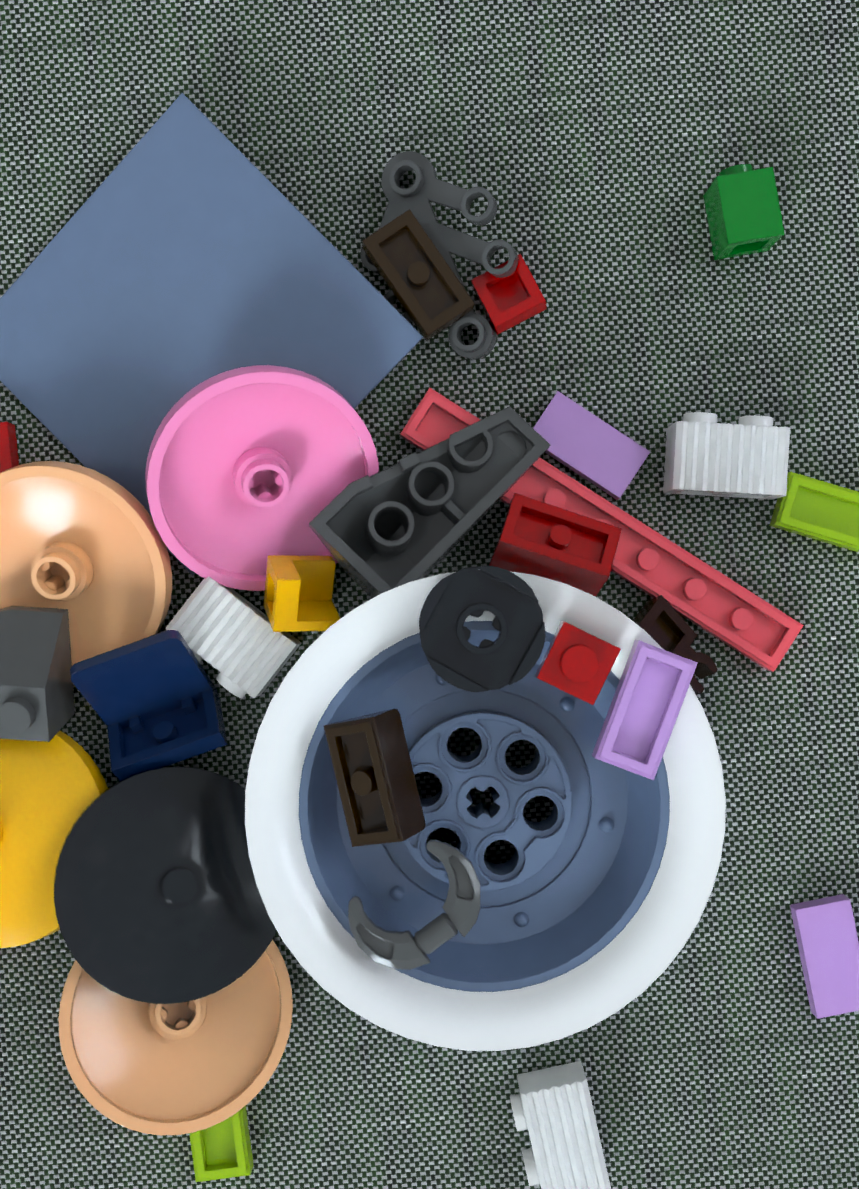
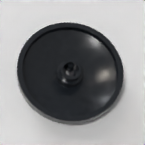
M166 767L135 774L119 781L95 798L74 822L64 840L54 876V905L61 934L73 957L85 972L107 989L123 997L153 1004H173L188 1002L213 994L230 985L250 969L264 953L277 931L266 911L256 886L248 855L245 830V788L225 776L190 767Z

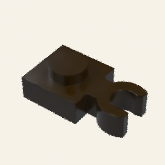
M662 595L647 601L633 621L644 629L664 650L698 662L694 672L698 678L702 679L714 675L718 670L714 661L708 655L693 650L690 645L697 634ZM693 674L690 685L695 694L698 695L704 691V687Z

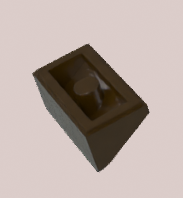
M398 709L385 710L324 725L352 847L402 842L424 830L425 818Z

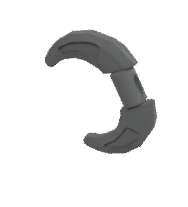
M430 840L427 843V850L443 863L448 873L449 890L446 901L442 906L446 913L440 914L415 933V936L409 930L403 932L387 931L375 925L364 911L361 899L357 896L351 898L348 905L350 930L358 947L375 962L395 969L411 970L428 964L430 959L427 954H431L442 944L458 934V931L465 937L476 923L480 912V881L472 862L457 848L438 840Z

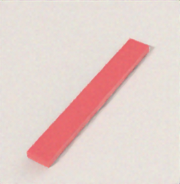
M429 388L400 433V437L424 451L449 439L451 434L480 421V419L432 388ZM539 458L500 499L509 506L514 493L622 528L611 568L612 572L653 598L662 595L678 614L768 671L774 672L804 626L542 458Z

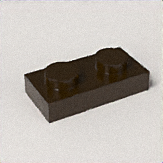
M410 209L362 241V249L426 341L473 310L475 303Z

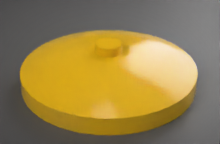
M59 731L50 742L0 739V948L28 944L60 930L54 905V876L60 850L71 827L83 810L108 789L104 777L91 756L81 745L62 731Z

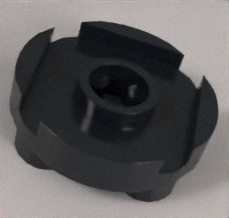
M495 566L463 568L443 578L427 596L419 618L421 647L432 669L451 685L471 692L500 689L525 677L538 661L546 637L542 609L532 588L514 573ZM484 610L490 611L495 615L492 626L499 631L498 637L494 642L483 639L479 646L470 644L468 639L471 631L463 626L466 618L469 615L479 618Z

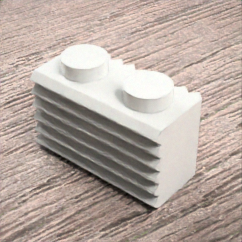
M691 412L683 414V421H676L667 428L663 493L769 500L786 496L790 428L773 426L774 418L756 415L739 417V423L733 425L730 423H717L718 415L714 413Z
M209 576L202 580L165 628L166 630L180 632L199 663L204 659L215 669L219 670L220 673L216 677L218 683L239 698H243L246 693L253 698L260 696L301 645V642L289 632H273L266 614L234 589L222 586Z
M581 1061L518 1074L517 1080L520 1094L511 1095L510 1101L517 1132L528 1129L532 1148L522 1150L529 1187L540 1184L541 1189H611L588 1082Z

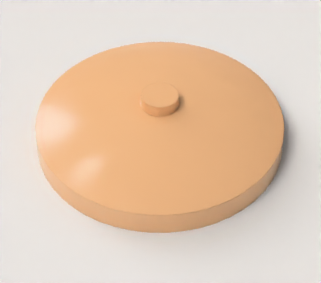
M38 461L21 464L1 472L0 609L10 606L68 609L72 665L158 634L165 621L171 602L172 568L167 546L161 539L153 519L145 507L128 490L108 476L77 464L59 461Z
M272 939L255 964L241 977L221 990L188 1002L153 1004L126 998L107 989L85 972L75 960L63 988L58 1018L60 1046L68 1072L80 1093L96 1110L113 1122L130 1130L160 1136L181 1135L197 1132L221 1123L245 1107L263 1089L282 1058L290 1034L293 1012L289 973L285 961Z

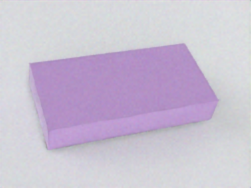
M557 391L533 428L551 445L545 452L546 454L616 500L621 498L650 453L649 450L559 391Z
M635 640L592 756L595 759L654 780L698 662Z
M841 894L791 904L790 909L812 1014L819 1019L859 1011V941L850 899Z

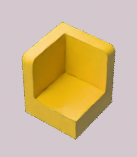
M268 555L263 606L273 632L326 631L341 619L332 602L336 563L331 556Z

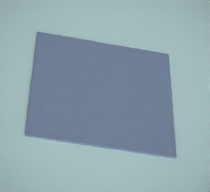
M181 93L0 298V381L85 467L106 475L119 483L151 515L145 480L150 445L159 425L170 409L198 384L220 373L240 367L255 365L288 367L308 373L329 384L355 409L424 337L235 145ZM181 563L192 576L196 574Z

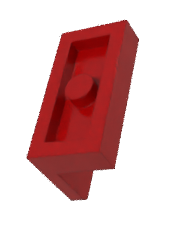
M514 493L489 566L562 582L596 597L610 576L622 528Z

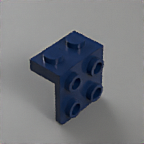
M167 630L75 663L70 668L71 682L108 727L111 771L119 781L148 770L175 764L228 744L219 692L180 632L176 630Z

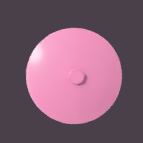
M255 365L225 371L205 380L187 392L170 409L159 425L150 445L145 472L146 493L150 513L161 539L173 555L187 568L205 579L209 576L225 587L247 591H265L268 555L331 556L335 563H338L309 527V523L350 483L367 475L370 477L378 473L379 462L374 442L365 423L352 405L337 390L319 378L303 371L281 366Z

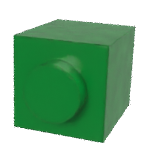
M751 164L731 166L722 170L716 176L703 195L714 260L769 251L785 234L773 167L753 170Z

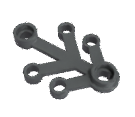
M401 152L389 160L381 178L382 190L389 202L379 229L410 209L463 287L464 285L451 254L483 265L490 274L498 278L507 277L516 270L519 259L516 250L511 244L500 239L487 242L439 224L430 203L433 202L461 211L469 222L477 226H483L495 218L498 208L496 199L486 188L477 186L467 190L437 179L432 163L418 152ZM407 171H415L416 179L414 184L407 189H402L400 187L401 176ZM479 197L487 198L488 207L486 211L479 216L471 215V203ZM361 249L360 257L363 265L372 272L380 274L365 251ZM497 250H507L509 252L508 263L503 268H493L491 265L492 255ZM392 290L384 295L391 305L397 300ZM474 310L454 322L449 329V342L452 349L464 358L470 360L482 359L488 356L495 347L497 336L493 325L487 318L474 313ZM405 312L402 316L409 323L412 322L408 313ZM469 325H476L479 331L477 341L472 345H465L461 339L462 331Z

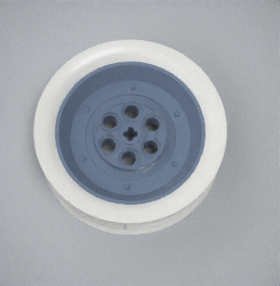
M455 572L438 574L411 581L383 592L354 608L316 639L287 673L272 698L259 727L249 762L245 789V830L248 855L256 886L266 911L281 939L307 973L325 991L348 1009L371 1023L402 1037L437 1047L465 1051H503L528 1048L563 1039L588 1029L615 1014L641 995L668 968L685 946L703 914L712 893L721 862L726 818V796L722 764L714 734L704 709L691 685H689L654 780L595 759L592 756L634 641L639 640L660 649L663 648L644 629L621 611L589 593L562 582L537 575L512 572L532 588L539 601L538 604L543 613V622H545L546 637L541 655L525 677L511 685L508 684L500 689L484 692L466 691L446 682L432 669L421 647L419 629L420 613L427 596L436 584ZM484 610L479 618L471 615L466 618L463 626L471 631L468 639L470 644L479 646L483 639L494 642L498 637L499 631L492 626L495 615L490 611ZM561 621H565L621 649L594 705L535 677ZM398 709L414 775L420 772H431L440 779L442 786L435 796L420 798L425 818L424 830L402 842L352 847L324 725L385 710ZM465 727L473 729L480 736L479 746L474 753L468 756H459L450 751L447 741L453 731ZM528 740L535 745L536 749L532 762L521 768L512 767L507 764L505 752L508 746L514 741ZM489 786L494 788L491 791L494 801L492 805L488 807L480 802L475 807L470 806L473 803L471 793L469 792L472 788L476 787L482 792L487 790ZM536 796H545L553 801L551 814L540 822L526 819L523 816V809L526 803ZM449 828L459 836V842L455 848L472 862L480 881V912L476 923L465 937L458 931V934L442 944L431 954H427L430 959L428 964L411 970L395 969L375 962L358 947L350 930L348 919L349 901L354 896L359 897L364 911L375 925L387 931L403 932L409 930L415 936V933L440 914L446 913L442 906L446 901L449 890L448 873L443 863L427 850V838L435 829ZM496 840L509 841L515 846L514 855L509 861L502 864L491 863L484 857L485 849Z

